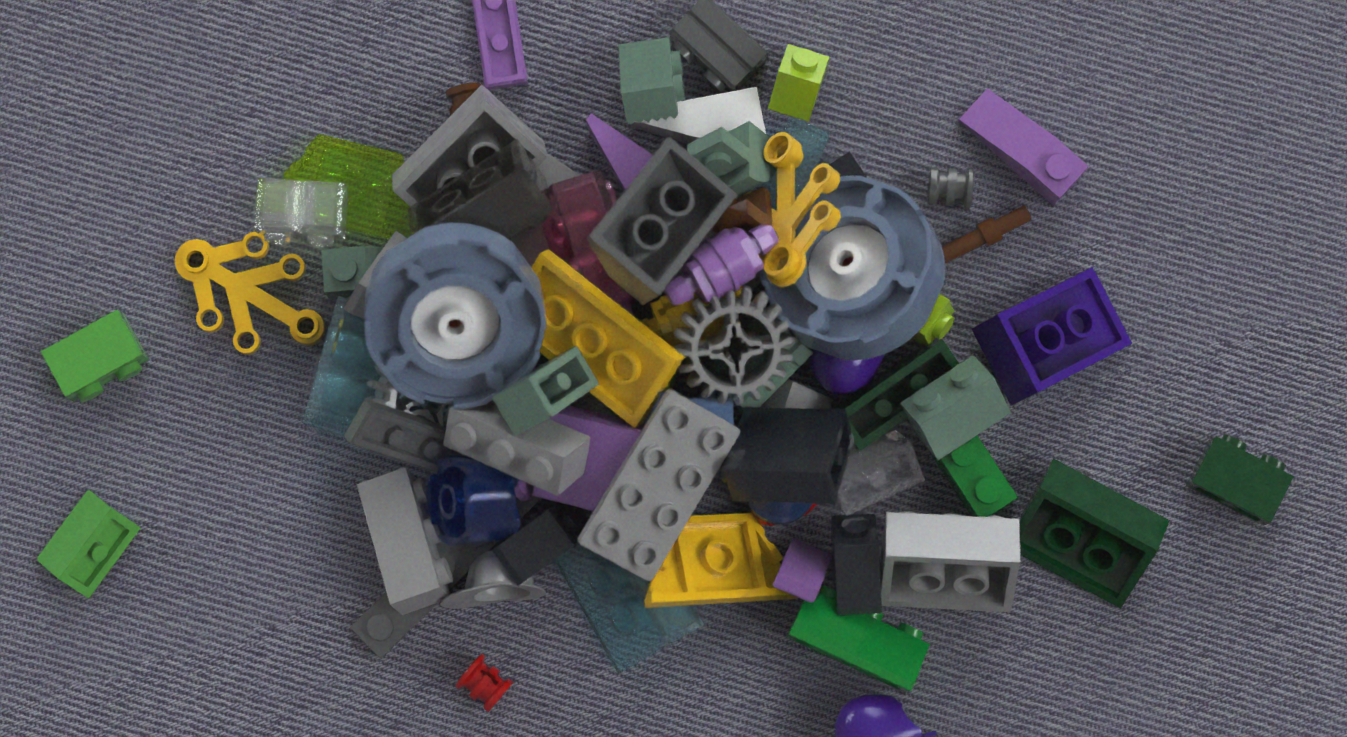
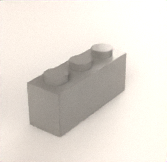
M494 400L485 405L466 409H453L452 405L449 408L443 446L558 496L584 475L591 437L551 419H547L514 436Z
M406 467L357 484L390 605L401 615H405L439 603L441 599L450 595L448 583L453 582V577L445 557L440 558L436 543L441 542V534L433 517L428 518L425 504L430 502V496L424 480L421 477L417 479Z

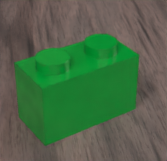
M978 435L940 460H937L929 452L971 516H991L1018 498Z

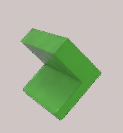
M88 490L39 554L37 561L59 580L85 597L90 598L141 527Z

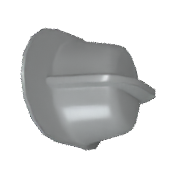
M491 550L477 557L470 565L464 590L444 597L440 601V606L458 609L501 601L531 600L544 596L546 590L534 585L533 576L517 586Z

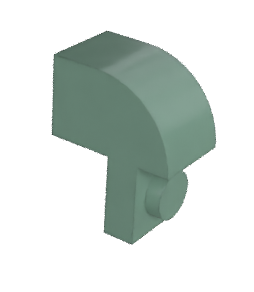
M750 121L730 131L720 127L687 144V152L732 189L737 196L768 182L773 178L776 168L768 163L763 155L764 147L770 137Z

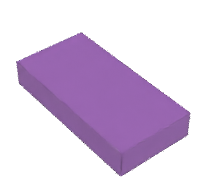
M792 538L773 586L805 601L814 603L832 555Z

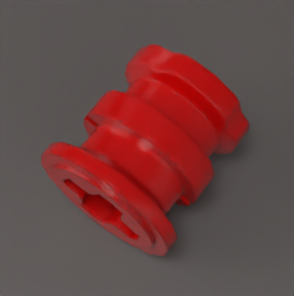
M482 653L458 679L454 687L457 689L466 687L471 692L468 696L474 701L479 698L484 703L483 708L489 712L514 682L509 678L503 680L498 675L500 670L494 665L490 669L484 663L486 656Z

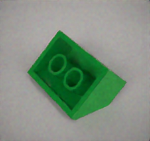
M821 585L814 603L803 600L786 637L904 693L912 691L930 646L929 643L921 640L924 632L903 622L899 623L898 628L892 627L881 621L884 616L883 613L837 615L835 590Z

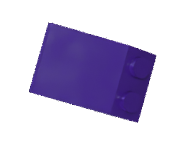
M1093 267L971 328L1011 406L1132 344Z

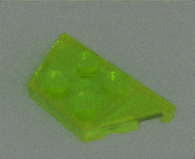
M318 134L305 148V153L298 161H294L283 173L284 177L268 195H264L258 205L261 210L387 241L390 240L395 231L406 238L420 231L415 210L393 192L392 174L405 162L403 155L323 134Z

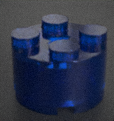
M466 455L442 457L436 461L434 465H440L437 474L429 475L427 482V508L432 525L440 524L444 535H437L441 542L448 546L501 541L509 533H515L519 530L520 515L516 508L515 493L518 478Z

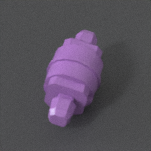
M768 224L759 225L749 230L748 235L744 230L733 227L729 230L723 229L711 237H705L681 266L684 275L676 274L663 291L669 302L673 305L683 304L693 299V293L699 299L708 303L713 296L720 299L726 295L727 291L734 290L736 292L740 286L755 278V273L764 269L758 254H767L778 244L779 238L773 227Z

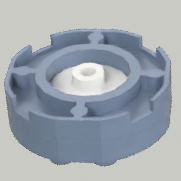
M863 176L840 177L839 185L834 191L819 195L795 229L796 238L809 221L812 208L820 201H829L841 213L838 225L830 231H821L805 253L806 267L801 277L790 286L777 287L768 280L766 272L762 269L760 270L761 283L765 286L770 305L778 303L782 309L778 318L781 321L787 320L788 330L804 346L842 360H863L883 355L900 347L926 324L944 284L945 259L935 230L909 195L900 188Z
M445 223L425 227L388 250L374 268L365 295L366 344L370 356L393 387L406 397L424 404L425 399L438 403L453 404V409H466L485 405L493 400V396L529 375L539 359V350L546 329L540 280L516 245L497 232L481 226L464 223Z

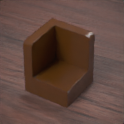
M762 187L740 198H735L711 230L718 233L723 229L729 230L737 227L744 230L748 235L749 230L759 225L768 224L773 227L771 192Z

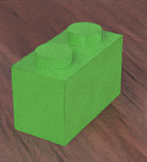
M118 309L41 351L64 396L71 401L79 399L81 403L100 395L104 391L102 385L118 378L119 382L135 376L142 370L140 364L149 360L126 316Z

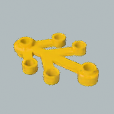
M779 132L767 141L763 151L764 159L777 169V211L772 208V223L774 231L777 232L779 242L767 254L758 255L764 261V271L768 280L777 287H787L795 283L803 274L806 267L805 253L819 233L834 229L840 221L841 213L839 209L829 201H820L812 208L809 221L795 238V229L821 193H831L837 188L840 182V174L827 163L817 165L810 174V180L795 200V169L803 160L802 146L800 142L787 132Z
M250 232L244 236L242 241L214 248L204 240H189L177 250L175 267L185 280L193 282L199 307L196 322L203 331L214 333L219 331L224 324L222 312L215 307L211 279L226 288L236 330L233 336V344L240 353L244 355L254 354L261 345L260 336L253 329L247 302L288 325L292 337L298 343L311 346L322 340L325 335L326 326L324 320L317 312L310 309L298 312L257 287L284 279L288 281L300 280L306 272L305 262L300 256L287 254L278 263L233 273L220 264L247 256L257 260L267 255L269 242L263 234ZM255 238L261 239L263 241L261 251L257 253L250 252L248 250L249 242ZM194 253H200L204 258L202 265L197 268L190 267L189 258ZM291 260L300 263V269L294 275L285 273V265ZM207 312H215L218 317L216 324L211 327L204 326L203 316ZM304 319H311L314 322V329L308 334H303L299 331V324ZM244 334H252L254 336V344L248 349L241 348L239 340Z

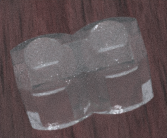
M258 178L254 231L265 235L264 242L290 244L291 237H307L308 245L332 247L334 246V239L345 240L349 188L345 184L333 182Z

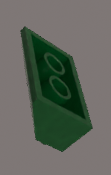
M1053 458L1019 518L1020 555L1121 609L1158 552L1170 520Z

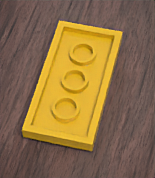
M547 249L539 253L531 267L540 280L546 317V329L539 352L551 360L577 346L599 383L589 392L632 427L637 428L646 420L684 359V356L552 251Z

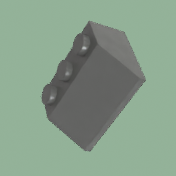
M669 136L595 227L587 240L608 276L644 305L660 295L737 194Z

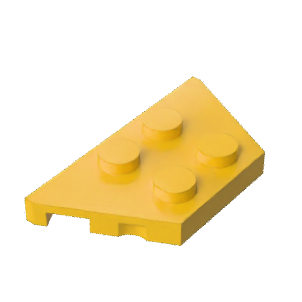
M752 513L690 516L656 575L650 581L644 604L645 608L786 600L798 599V597L773 586L781 566L780 561L784 558L776 546L768 541L764 529Z

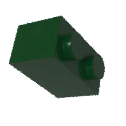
M1224 434L1222 439L1214 436L1208 440L1186 486L1262 526L1271 523L1294 476L1284 471L1286 465L1278 459L1263 454L1260 459L1246 452L1247 445L1239 439Z

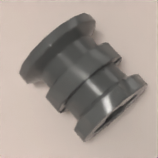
M931 167L928 184V205H935L936 201L945 202V206L954 207V203H962L965 210H970L974 187L973 168L968 167L965 173H957L956 168H948L947 172H941L938 170V167Z

